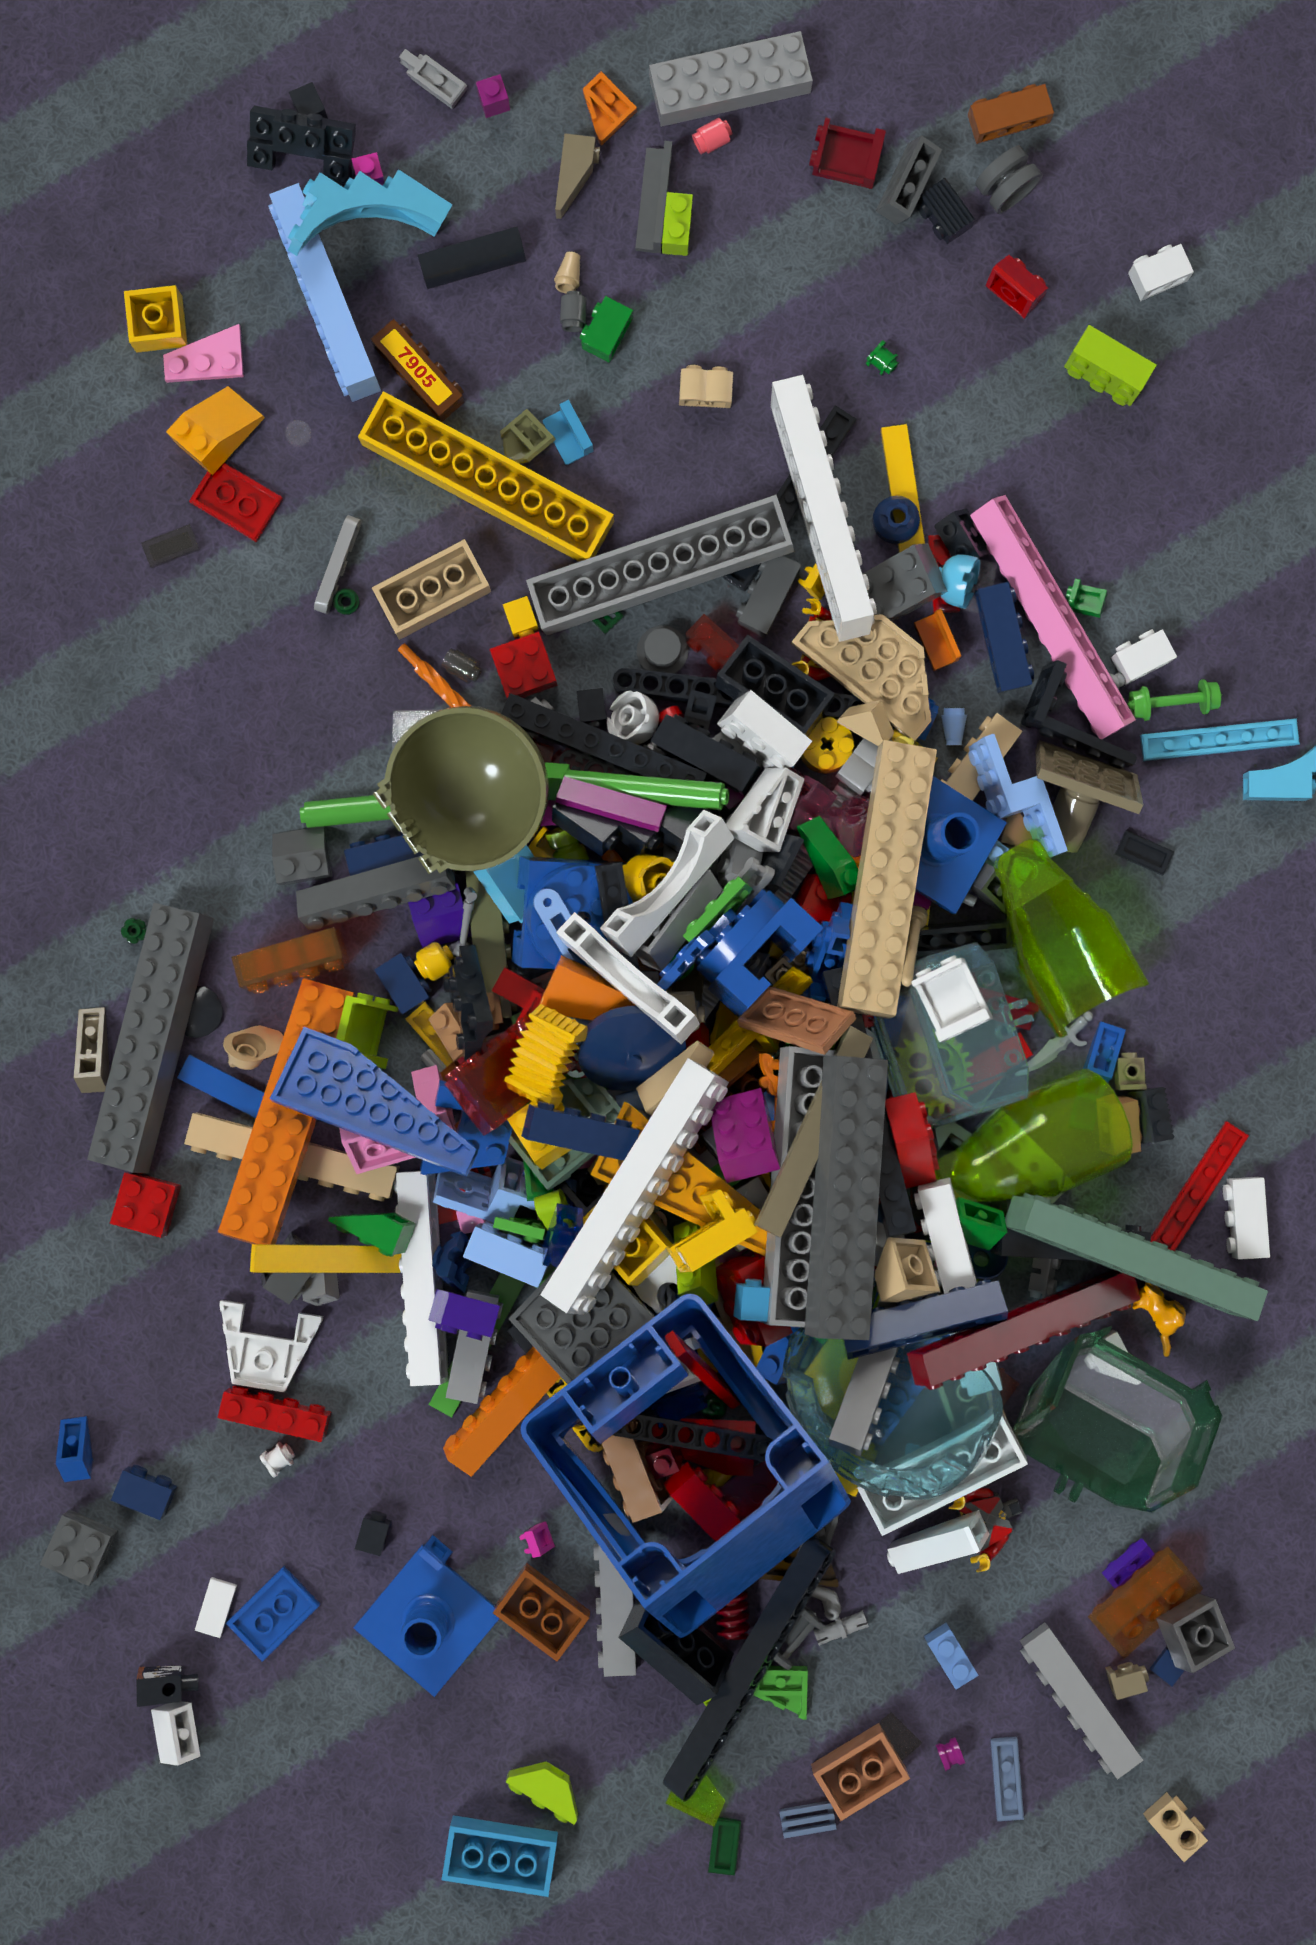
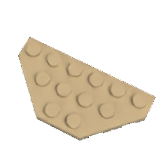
M883 614L874 615L875 623L872 624L869 635L841 642L838 640L833 620L808 621L791 644L865 704L881 700L890 724L904 736L912 738L915 742L931 722L924 647Z

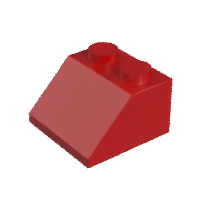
M1010 255L993 267L985 285L1024 319L1041 301L1048 290L1045 281L1040 276L1030 273L1020 259L1013 258Z

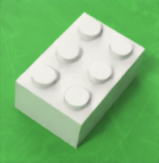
M752 690L737 698L717 723L722 728L721 731L725 736L730 739H736L742 744V749L753 756L755 755L762 761L764 768H790L794 766L812 742V740Z

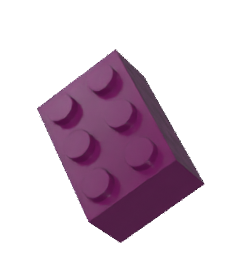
M754 1089L725 1097L720 1102L717 1101L711 1110L713 1111L711 1119L718 1162L726 1182L730 1183L779 1170L780 1165L769 1108L762 1089Z

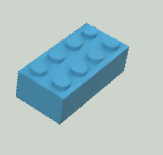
M453 1815L449 1829L442 1880L548 1897L558 1832Z

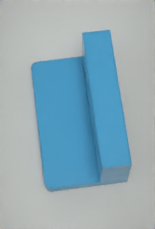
M567 400L559 404L560 411L543 419V424L555 437L556 440L553 442L564 463L569 465L594 451L591 440L570 401Z

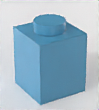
M745 1279V1283H736L734 1317L739 1320L767 1322L770 1288L762 1285V1280Z

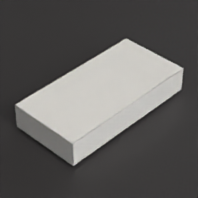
M213 1577L210 1579L195 1631L218 1638L222 1636L237 1588L236 1584Z

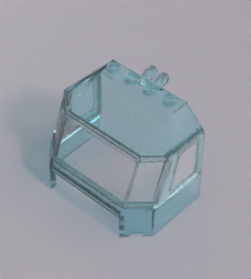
M977 942L917 960L915 962L913 980L917 979L915 974L922 970L931 968L934 971L942 967L940 962L955 955L957 959L965 958L993 1019L945 1042H939L935 1034L936 1029L917 989L912 984L906 987L902 982L896 1016L890 1019L876 1016L868 1017V1019L873 1021L874 1026L871 1029L882 1060H888L887 1079L893 1097L916 1092L918 1102L924 1101L928 1116L927 1120L931 1124L932 1129L982 1115L1028 1098L1029 1066L1016 1027L1030 1023L1034 1019L1032 1015H1025L1013 1020L1010 1010L1021 1009L1029 1005L1027 998L1007 1003L995 964Z

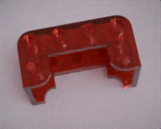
M525 1015L505 1030L508 1033L505 1038L501 1040L497 1036L485 1045L488 1051L481 1055L479 1051L445 1076L448 1081L444 1085L483 1136L498 1128L530 1101L526 1097L519 1096L518 1093L508 1089L504 1081L506 1076L513 1074L508 1068L515 1066L510 1059L518 1057L512 1049L521 1047L516 1041L524 1038L520 1031L529 1030L525 1023L533 1022L528 1015ZM568 1057L572 1063L565 1064V1066L571 1071L577 1064L572 1057Z

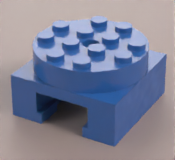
M520 856L517 888L525 889L522 930H514L512 962L522 968L555 969L562 953L535 910L533 903L535 895L540 890L546 888L552 889L559 894L570 915L574 912L577 915L580 912H584L585 916L588 917L584 918V921L607 941L606 936L600 930L604 921L594 866L620 861ZM627 891L628 903L630 905L633 903V900ZM545 898L543 905L545 907L550 906L551 899ZM561 913L550 919L556 931L566 922ZM570 948L568 949L574 961L592 968Z
M762 889L749 904L752 908L746 905L731 925L728 924L711 945L712 951L707 948L695 962L698 965L696 970L711 983L708 990L738 1018L771 985L764 977L758 980L744 967L767 940L770 939L784 952L782 957L790 964L823 929L792 898L784 904L770 890L766 892Z

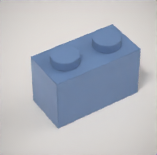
M947 1622L924 1636L955 1689L960 1688L979 1676Z

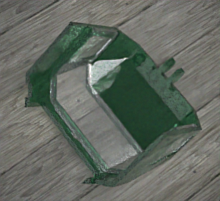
M1112 1326L1096 1332L1081 1334L1063 1347L1033 1386L1029 1388L1013 1428V1432L1024 1453L1061 1474L1053 1489L1055 1493L1060 1495L1064 1491L1068 1479L1074 1481L1075 1483L1068 1497V1500L1074 1503L1078 1500L1084 1487L1116 1506L1152 1513L1197 1488L1222 1419L1219 1406H1215L1209 1393L1211 1388L1208 1381L1205 1380L1191 1389L1106 1341L1103 1337L1110 1333Z

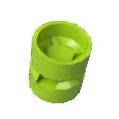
M557 827L545 834L550 848L555 849L553 858L589 859L585 845L579 843L576 838L562 828Z

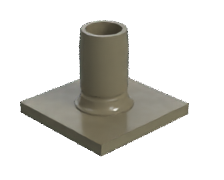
M1042 740L1038 741L1035 749L1037 778L1061 786L1053 804V810L1068 850L1066 852H1078L1098 809L1099 800L1140 814L1144 804L1137 774Z

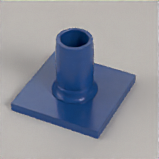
M934 776L932 778L915 891L951 914H956L1007 822Z
M422 1544L353 1628L435 1697L500 1618L493 1614L495 1605L446 1563L437 1571L419 1556L418 1553L424 1546Z

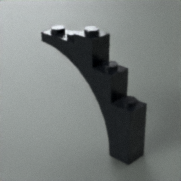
M556 803L552 807V822L601 857L608 850H613L619 841L639 855H645L650 850L654 851L661 842L679 853L687 828L703 810L712 814L715 811L720 812L721 810L682 806L666 809L659 832Z

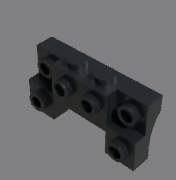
M254 105L250 110L247 166L272 171L276 165V151L323 160V175L334 182L346 184L349 177H352L356 124L326 119L319 114L304 115L292 109L277 110Z
M475 945L459 946V957H455V965L449 968L448 977H443L445 993L449 992L451 1003H453V1010L458 1012L461 1028L460 1034H456L457 1049L462 1050L464 1060L481 1059L482 1043L485 1037L493 1030V1018Z

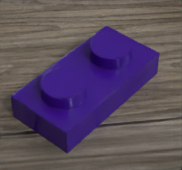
M1141 1538L1137 1542L1132 1543L1117 1560L1111 1561L1102 1574L1117 1591L1153 1560L1156 1555Z

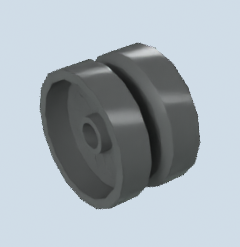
M1019 145L1012 147L995 159L980 174L975 183V186L982 195H991L989 204L997 214L1006 212L1024 199L1039 184L1043 177V174L1035 164L1026 165L1029 156Z

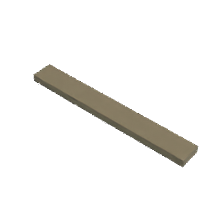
M849 1026L843 1033L833 1056L865 1058L873 1038ZM822 1081L754 1224L780 1238L818 1159Z

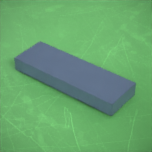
M1017 1737L990 1739L997 1822L1024 1820Z

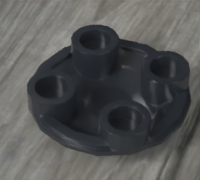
M197 986L184 1034L186 1036L195 1038L208 1036L217 1029L222 1020L224 1010L221 1001L216 993L207 987Z

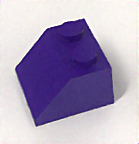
M458 883L455 884L456 889L447 891L442 895H433L422 898L417 902H408L422 949L432 942H438L442 945L460 940L464 898ZM469 924V930H468L467 938H468V937H472L471 925H470V924Z

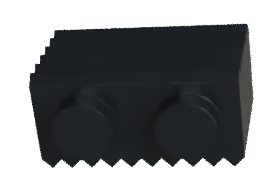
M943 178L921 193L919 197L918 211L924 219L929 218L934 225L932 227L933 232L939 240L944 239L949 244L973 227L975 218L946 178Z
M1164 1087L1128 1092L1130 1098L1138 1100L1140 1107L1139 1126L1142 1134L1141 1144L1171 1140L1175 1137L1172 1134L1174 1130L1171 1129L1173 1125L1170 1124L1172 1120L1169 1114L1170 1109L1167 1108L1169 1104L1166 1103L1168 1099L1166 1098V1088Z

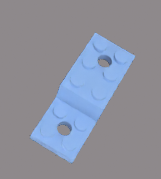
M995 734L985 736L969 746V760L976 767L978 773L977 782L979 788L985 793L987 810L1000 819L1023 812L1024 826L1031 833L1033 839L1032 848L1035 855L1039 856L1040 862L1068 851L1044 781L1035 776L1012 784Z
M506 1156L505 1163L497 1166L492 1178L472 1171L469 1172L467 1177L453 1171L438 1173L433 1203L445 1208L457 1210L494 1223L496 1216L505 1219L514 1217L520 1205L536 1210L534 1201L527 1202L525 1178L522 1176L524 1163ZM572 1178L565 1180L576 1193L577 1180ZM567 1197V1203L574 1215V1211L571 1208L574 1203Z

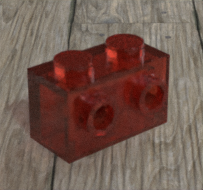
M705 614L686 632V639L688 640L686 643L696 653L702 652L707 657L706 662L716 671L723 668L739 647L733 639Z

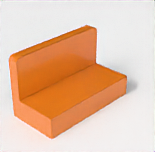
M942 609L936 610L931 616L914 622L933 671L953 664L960 659V651Z

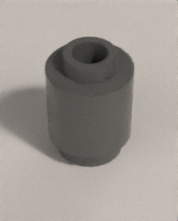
M568 291L566 295L561 297L560 323L564 331L581 332L586 324L587 298L582 296V293L579 291Z

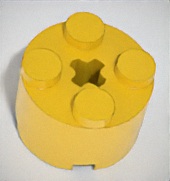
M832 717L822 718L808 736L812 742L801 755V759L812 771L824 774L834 773L842 768L853 752V736L849 729L837 723V719ZM822 741L825 743L831 742V751L829 749H821Z
M645 854L637 855L627 864L623 865L626 888L633 903L649 894L664 879L674 862L666 857Z

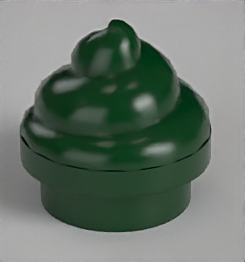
M710 1393L703 1398L701 1411L707 1419L718 1420L725 1415L727 1405L715 1393Z

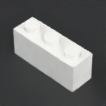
M1245 1177L1227 1179V1185H1223V1197L1225 1201L1228 1200L1229 1211H1225V1223L1227 1227H1230L1231 1237L1227 1238L1228 1253H1232V1258L1235 1259L1270 1258L1264 1178Z

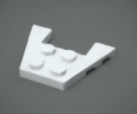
M221 1300L220 1311H222L223 1331L226 1336L232 1384L285 1392L321 1325L323 1316L298 1313L293 1340L241 1331L245 1304Z

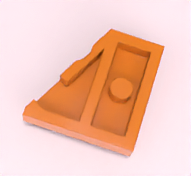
M602 71L583 88V95L598 142L602 146L637 112V107Z

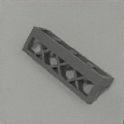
M664 141V149L646 147L635 251L661 254L666 196L672 157V141Z

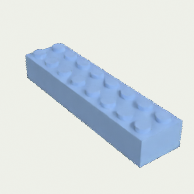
M299 183L269 194L273 204L268 205L344 397L349 395L352 402L380 392L381 389L319 234L312 238L297 256L288 251L291 243L288 236L295 224L300 226L303 222L300 216L305 209V206L302 205L305 198Z

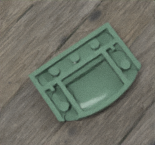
M570 1078L562 1082L565 1086L559 1089L563 1094L562 1103L565 1107L581 1110L580 1115L590 1117L591 1113L607 1116L606 1121L615 1123L621 1107L604 1087L595 1084L588 1078L575 1080ZM516 1133L514 1138L510 1136L509 1139L510 1144L547 1190L570 1178V1174L595 1155L570 1150L541 1170L534 1163Z

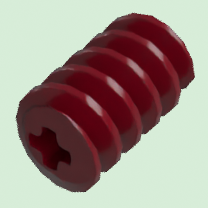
M746 1590L716 1613L723 1615L722 1619L716 1621L717 1625L723 1626V1629L717 1631L716 1635L730 1640L748 1638L749 1634L745 1632L749 1630L750 1625L744 1622L749 1619L748 1612L744 1611L749 1607V1603L744 1600L748 1597Z

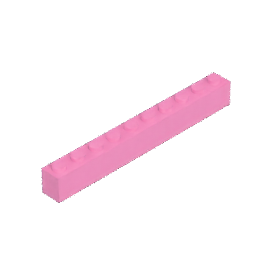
M1006 495L993 498L970 515L974 527L982 535L989 553L996 559L1000 566L1001 574L1007 578L1011 587L1014 588L1017 600L1022 604L1027 619L1033 623L1037 630L1041 643L1046 646L1051 654L1052 662L1059 660L1067 664L1064 670L1067 673L1065 684L1073 692L1079 709L1085 713L1091 723L1092 731L1102 740L1136 721L1008 498Z

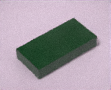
M714 1817L708 1873L735 1876L741 1820Z

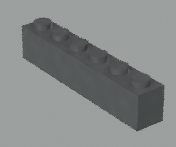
M419 856L296 891L298 919L308 930L320 929L323 926L342 923L358 916H367L372 912L392 909L404 903L417 902L429 896L442 895L447 891L456 889L454 870L447 868L439 873L436 869L428 874L418 858L421 857Z

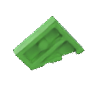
M495 1217L493 1228L524 1235L523 1239L526 1241L539 1243L540 1240L550 1237L541 1220Z
M770 1666L755 1690L754 1696L764 1701H770L774 1706L782 1710L786 1708L798 1714L799 1718L807 1720V1666H792L790 1670L782 1666Z

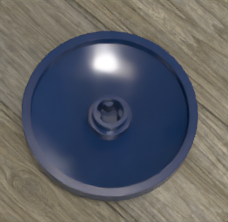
M637 1006L616 1008L596 1017L587 1025L588 1031L585 1041L577 1043V1046L580 1048L577 1049L578 1062L585 1076L599 1086L618 1091L637 1090L636 1088L686 1050V1041L680 1044Z

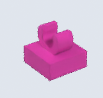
M546 1521L536 1524L519 1537L520 1540L526 1539L529 1547L524 1552L526 1554L531 1553L533 1558L542 1556L555 1547Z

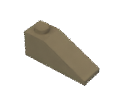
M564 134L555 207L556 218L562 219L592 174L594 163L599 164L600 147H596L595 137Z
M105 1007L79 1009L74 1080L81 1093L105 1092L109 1077Z

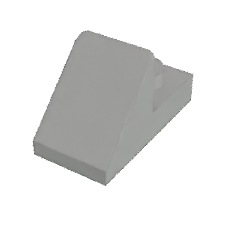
M933 1109L932 1115H927L928 1123L931 1124L936 1151L942 1147L948 1137L950 1138L949 1143L959 1150H969L977 1142L978 1138L944 1114H938L936 1109Z

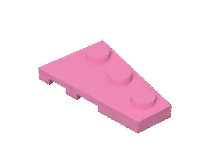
M240 324L164 354L165 381L169 383L244 377Z

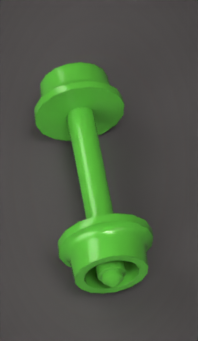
M1201 679L1198 683V692L1150 698L1148 688L1142 686L1140 690L1129 693V703L1127 705L1135 718H1143L1144 721H1148L1151 717V708L1199 703L1202 714H1208L1210 710L1220 708L1222 694L1217 682H1207L1205 679Z

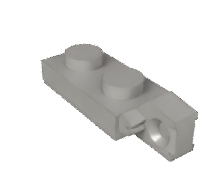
M405 49L399 56L400 63L408 68L406 74L451 109L454 108L466 92L467 85L426 54L424 56L419 54L416 57Z

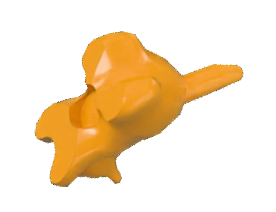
M1145 1282L1144 1289H1138L1141 1300L1134 1302L1132 1308H1143L1150 1313L1156 1328L1160 1332L1163 1354L1165 1357H1168L1171 1351L1169 1336L1184 1325L1186 1312L1184 1307L1176 1300H1165L1164 1293L1159 1287Z

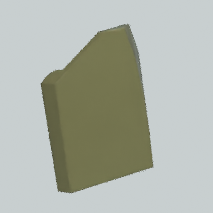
M528 409L523 411L500 431L505 457L519 464L530 462L556 440Z

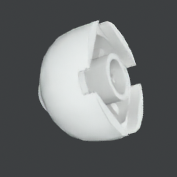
M626 691L619 695L610 707V710H613L611 719L607 717V727L610 734L635 744H641L649 740L659 724V712L656 705L649 697L637 691Z

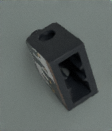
M182 1666L139 1667L136 1679L137 1707L181 1702L183 1692L198 1691V1674L182 1675ZM167 1683L175 1685V1687L163 1688Z

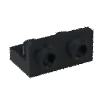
M967 508L953 511L935 524L934 527L951 556L969 555L980 560L990 555L986 547L987 544L982 535L975 529Z

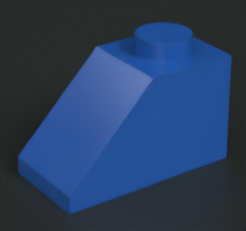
M87 1416L61 1420L56 1466L64 1482L91 1479L93 1458Z

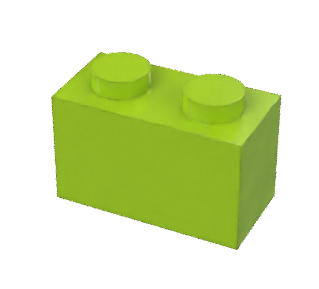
M667 192L662 254L688 256L693 194Z

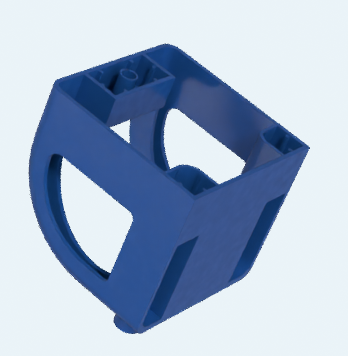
M685 1294L679 1297L526 1416L521 1424L523 1439L643 1608L679 1638L697 1629L841 1514L851 1503L848 1494L828 1459L705 1302L695 1294ZM672 1330L683 1341L694 1338L764 1434L773 1439L766 1450L765 1461L778 1482L771 1494L764 1499L762 1506L709 1548L702 1549L684 1559H677L659 1543H646L612 1496L564 1437L581 1420L590 1434L599 1444H602L689 1376L671 1352V1347L665 1339V1335ZM616 1513L630 1531V1535L625 1536L618 1533L603 1514Z

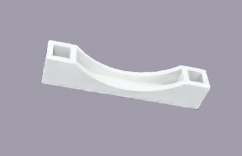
M703 810L687 828L678 857L664 879L639 901L617 908L600 927V930L615 949L632 957L733 841L734 836L721 817Z
M575 912L556 932L567 947L680 1044L700 1025L695 1014L640 972Z

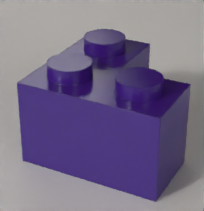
M436 1289L428 1320L435 1322V1328L457 1334L458 1329L467 1331L466 1337L482 1341L483 1336L492 1338L500 1306Z

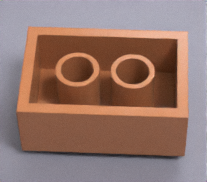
M880 1723L811 1764L814 1777L841 1821L910 1779L905 1765Z

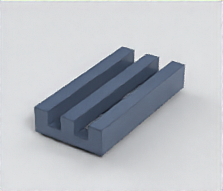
M829 1801L779 1809L784 1839L837 1830L833 1807ZM828 1809V1813L786 1820V1816ZM825 1820L830 1821V1823L806 1826L789 1830L787 1828L790 1826L808 1824Z

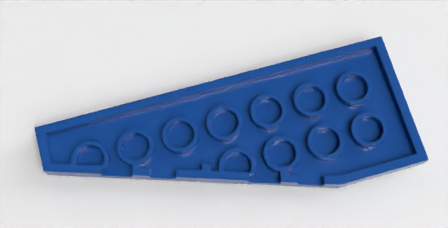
M303 1027L270 1096L272 1102L463 1176H468L478 1154L476 1148L441 1121L438 1116L422 1105L420 1101L385 1074L352 1044Z

